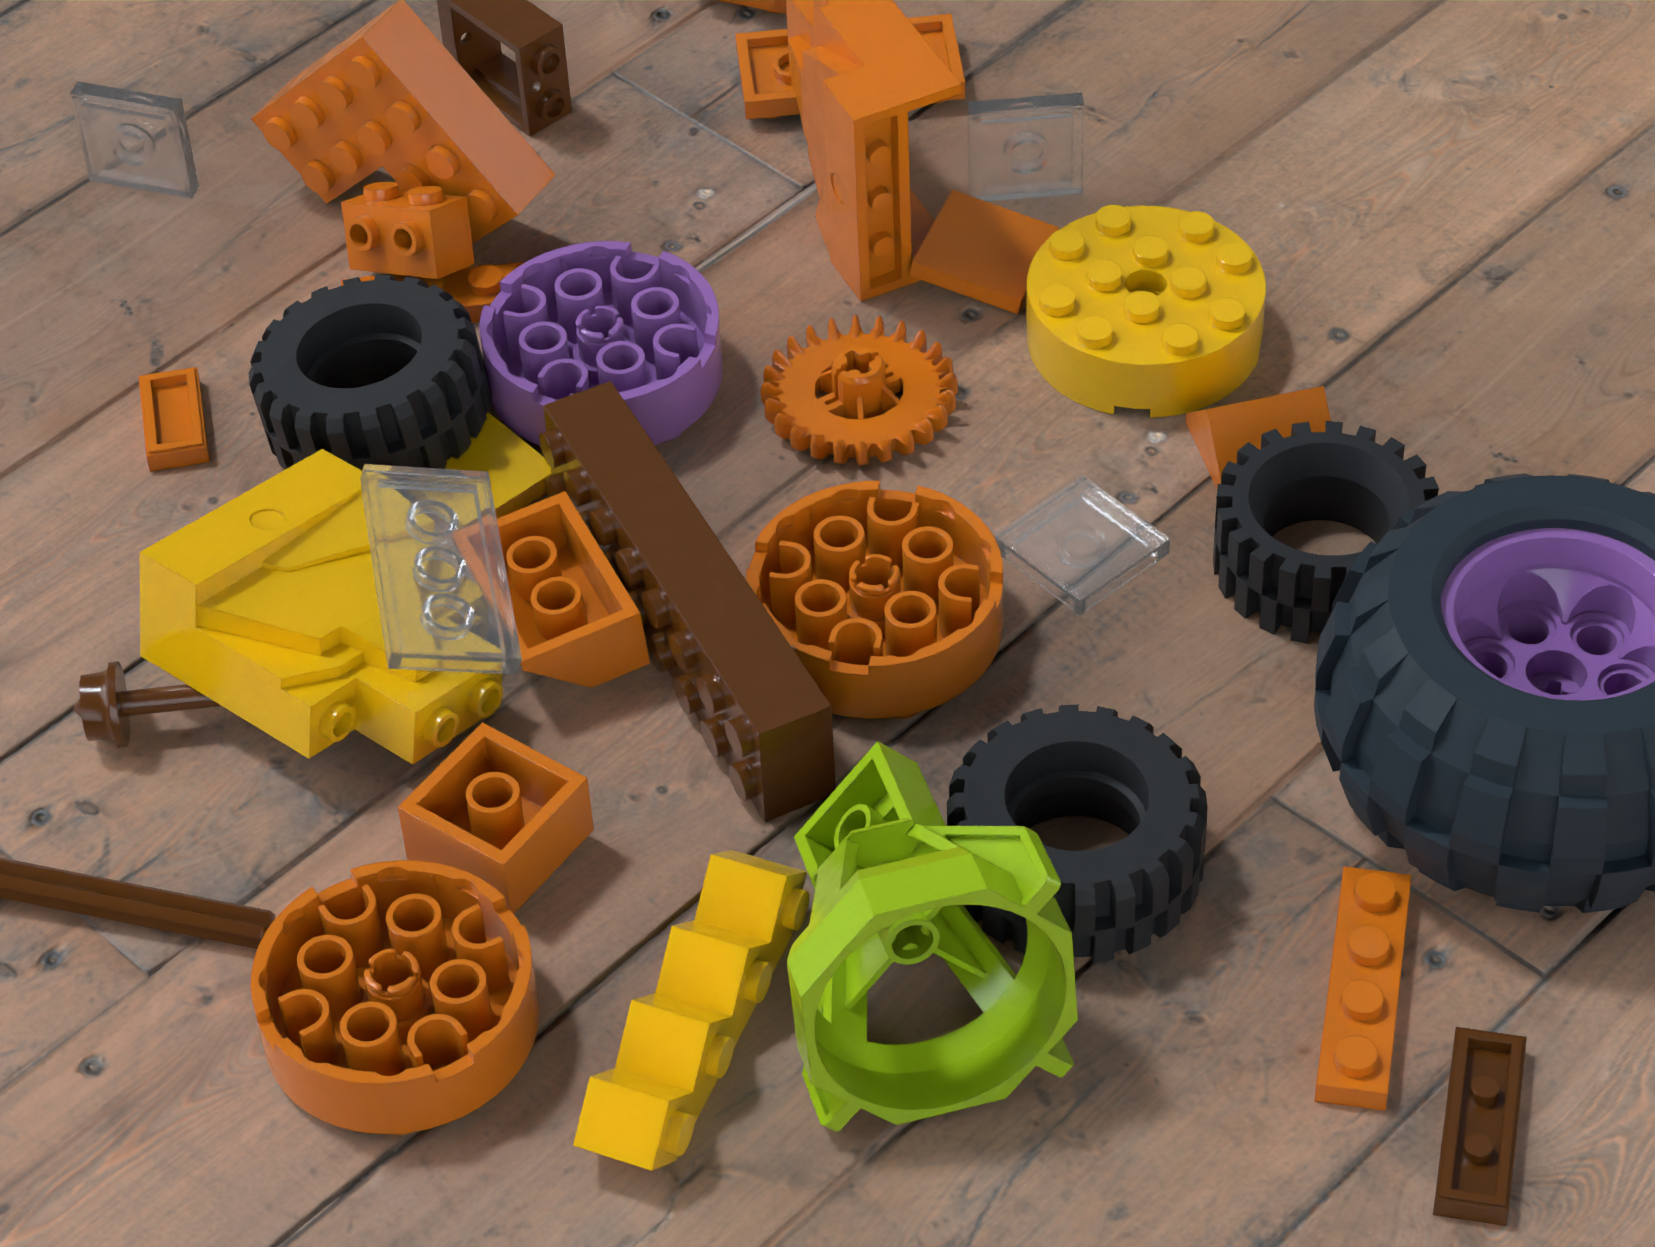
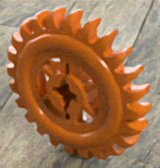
M855 314L852 317L851 327L847 335H843L837 329L835 320L830 318L828 321V339L822 340L819 338L811 325H808L806 328V348L801 347L793 336H789L787 339L788 358L780 350L773 352L772 366L767 365L763 371L764 383L761 386L760 395L761 401L765 405V418L771 424H774L775 434L782 439H790V446L794 449L804 451L810 448L811 457L819 460L824 459L829 454L834 455V463L845 464L849 458H855L858 465H868L871 457L876 456L881 462L892 461V452L897 451L902 455H909L915 452L914 443L926 445L934 439L933 432L943 430L948 425V416L956 409L955 395L958 392V380L953 373L952 359L947 356L943 358L942 346L939 342L933 343L926 352L927 339L923 329L918 331L912 342L907 343L906 325L902 320L898 323L894 334L890 337L884 336V323L879 315L875 320V326L869 334H864L859 318ZM819 390L829 393L821 398H816ZM902 391L903 395L899 400L894 394Z

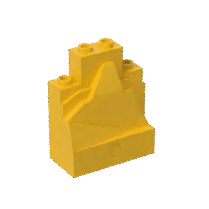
M324 449L317 451L139 552L140 656L308 759L333 743L341 741L350 732L356 730L409 763L415 764L437 748L447 745L455 736L481 719L491 716L501 706L503 697L502 675L504 655L486 646L488 609L476 588L459 579L460 568L432 553L433 525L388 490L376 478Z

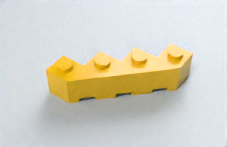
M735 850L710 855L695 920L671 926L655 993L631 1000L615 1068L589 1077L573 1146L651 1171L676 1161L678 1156L684 1154L690 1143L694 1125L718 1078L721 1079L727 1072L734 1047L756 1004L761 1003L767 994L772 973L792 936L793 930H799L804 922L810 900L809 892L803 890L807 871Z

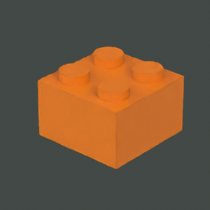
M483 722L398 806L408 860L435 862L452 866L483 879L505 896L506 906L513 914L594 830L587 777Z

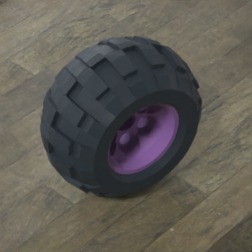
M1524 473L1485 479L1484 484L1475 485L1472 490L1447 491L1399 517L1394 529L1388 531L1378 544L1372 541L1369 542L1350 568L1332 603V613L1319 637L1314 698L1317 730L1332 771H1340V783L1350 807L1374 836L1378 835L1388 847L1405 849L1409 864L1419 869L1420 873L1453 891L1469 888L1481 894L1494 897V901H1497V906L1540 913V909L1543 906H1575L1582 913L1606 911L1637 902L1644 890L1655 892L1654 493L1640 492L1610 483L1608 479L1576 474H1567V476H1532Z

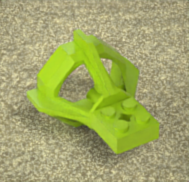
M877 741L794 836L815 889L810 924L792 944L787 959L797 1047L804 1063L802 1076L819 1122L822 1126L834 1132H839L860 1108L895 1125H900L1006 1099L1035 1066L1060 1078L1064 1077L1074 1066V1061L1062 1038L1078 1021L1072 932L1056 899L1053 897L1059 890L1061 882L1038 834L1025 826H946L918 763ZM963 905L996 907L1026 918L1027 947L1017 976ZM933 953L942 957L984 1012L967 1025L927 1041L909 1044H881L867 1041L868 990L893 962L904 965L916 964L927 959Z

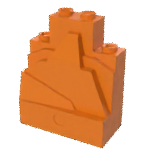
M786 0L790 81L795 89L803 133L808 144V157L819 195L815 218L828 250L830 262L860 302L921 281L910 276L911 265L935 220L910 189L908 112L962 94V84L893 0Z

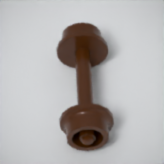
M119 661L108 663V668L105 671L80 676V699L73 707V710L82 718L83 729L88 741L112 740L120 748L129 745L130 716L219 707L221 705L187 684L127 690L122 666Z

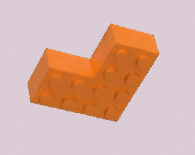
M398 0L290 80L251 118L263 132L267 142L283 154L300 173L304 183L316 192L326 204L382 166L398 183L400 190L408 191L421 186L442 187V192L445 195L466 196L472 244L518 216L556 175L404 0Z

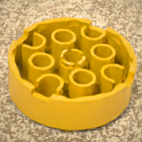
M1104 206L1096 213L1079 218L1055 231L1042 244L1030 264L1027 274L1026 329L1027 347L1031 360L1041 376L1053 388L1069 399L1100 412L1114 415L1115 406L1132 409H1150V418L1180 415L1207 407L1225 398L1241 386L1250 376L1259 360L1263 338L1266 281L1262 265L1255 252L1240 236L1226 226L1214 221L1205 212H1190L1162 206Z

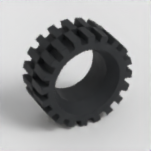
M1326 421L1325 432H1311L1309 422L1292 424L1291 436L1283 438L1277 429H1273L1261 434L1260 450L1248 442L1237 451V464L1228 461L1224 467L1221 484H1218L1216 496L1213 550L1214 575L1219 574L1218 587L1224 598L1235 595L1234 610L1242 617L1247 619L1255 612L1260 613V629L1275 635L1279 627L1284 625L1292 628V641L1308 644L1310 632L1322 633L1332 613V603L1350 568L1361 553L1347 555L1307 553L1289 547L1273 538L1272 536L1293 524L1305 521H1334L1362 531L1378 544L1388 531L1394 529L1400 516L1438 496L1439 487L1434 476L1425 478L1427 465L1417 454L1403 460L1405 449L1403 443L1391 437L1385 444L1380 445L1375 442L1376 430L1364 426H1359L1356 436L1342 433L1343 422Z

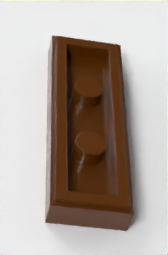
M1456 1027L1433 1215L1502 1226L1507 1225L1527 1037Z

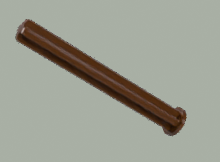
M0 857V898L254 949H258L265 932L275 920V914L270 910Z

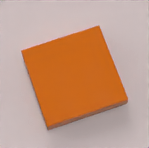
M952 189L912 261L910 276L1019 314L1027 298V274L1030 264L1042 244L1055 231L1059 230V227Z

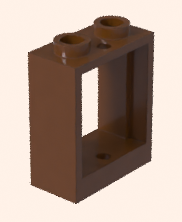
M437 0L443 46L512 125L531 137L572 113L563 24L528 0ZM466 33L465 37L461 40L462 35ZM501 43L515 52L516 62L502 53Z

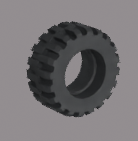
M375 275L374 280L361 281L357 277L343 280L344 285L330 290L325 286L313 291L309 300L303 303L297 300L284 310L282 320L274 319L262 336L263 341H258L250 361L252 367L248 373L249 385L272 454L277 456L279 464L286 470L317 451L324 449L376 478L385 487L398 485L399 489H403L416 484L415 477L428 473L432 477L446 468L447 460L451 457L458 460L472 443L470 437L477 438L487 419L486 414L491 406L492 395L476 330L465 307L453 299L452 295L439 287L432 285L428 288V285L422 280L407 276L404 281H396L392 275Z
M1079 704L1060 705L1059 712L1044 714L1042 708L1021 715L1020 722L1012 725L1008 720L987 733L988 743L980 739L963 756V764L954 771L949 784L947 826H1025L1031 828L1040 822L1052 818L1087 816L1104 820L1122 829L1128 834L1127 837L1110 846L1095 850L1069 851L1056 849L1044 844L1043 846L1060 878V888L1053 897L1056 899L1072 932L1074 957H1092L1093 963L1113 960L1115 952L1126 949L1129 955L1151 945L1152 934L1155 933L1161 938L1180 923V914L1183 915L1189 911L1198 896L1199 882L1203 880L1208 809L1206 791L1200 786L1201 776L1194 763L1188 757H1182V748L1165 733L1158 737L1153 734L1154 727L1138 717L1132 716L1128 721L1119 718L1118 712L1115 709L1097 706L1096 712L1079 711ZM963 905L976 922L982 920V930L1002 944L1007 939L1015 942V950L1017 952L1026 953V918L996 907Z

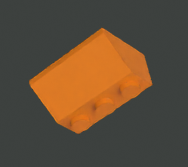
M566 491L450 537L453 550L523 671L593 688L650 664L641 614Z

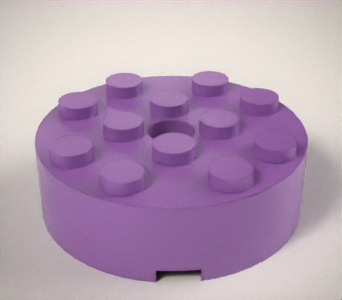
M621 241L586 242L561 247L541 254L509 273L500 282L501 292L492 301L490 306L484 305L479 323V334L486 375L492 394L491 404L498 416L509 428L519 436L539 446V434L546 431L543 405L609 381L616 387L654 445L679 437L684 430L695 423L707 411L719 391L723 375L719 309L716 296L707 280L693 266L664 250L659 257L633 252L631 242Z

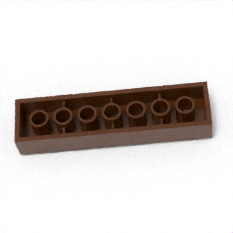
M609 381L543 405L546 431L539 434V441L543 455L551 467L552 476L545 478L548 497L566 491L641 614L644 634L647 638L648 651L655 667L659 672L668 670L673 678L677 699L683 711L687 715L694 712L701 722L704 741L712 756L715 758L719 756L724 757L729 765L730 779L738 797L743 802L751 800L765 822L829 797L836 789L831 704L616 387Z

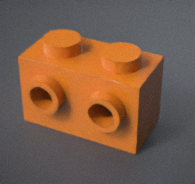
M376 182L364 186V194L341 202L349 269L439 279L475 264L466 196L445 195L442 192V187L421 186L404 191L398 189V183Z

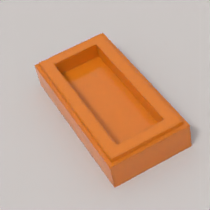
M198 367L138 376L146 457L150 472L210 462Z

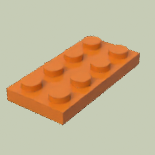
M952 14L909 17L908 20L962 84V94L935 103L965 99V78ZM788 29L736 33V52L746 119H773L780 116L800 114L795 89L790 81Z

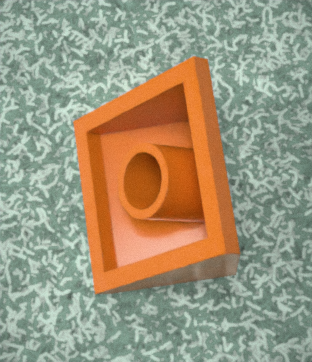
M1324 386L1186 413L1185 419L1216 489L1218 484H1221L1222 471L1227 462L1230 461L1237 464V451L1249 442L1260 450L1261 434L1277 429L1283 438L1290 437L1292 424L1309 422L1311 432H1325L1326 421H1331Z

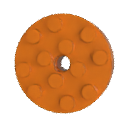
M860 481L832 486L807 495L786 507L765 526L755 541V552L749 569H746V581L831 704L832 714L866 719L913 717L919 712L939 706L963 693L985 673L998 652L1003 633V561L1000 549L990 529L973 511L943 493L917 485L915 493L881 489L880 481Z
M419 860L383 861L350 869L352 878L334 884L319 893L312 886L300 894L284 908L265 932L253 960L250 983L252 1003L268 1066L276 1082L294 1103L309 1114L337 1127L372 1134L406 1135L441 1126L464 1117L490 1101L510 1083L527 1060L534 1045L540 1013L529 936L525 925L521 926L517 917L506 906L505 896L486 881L469 872L440 863Z

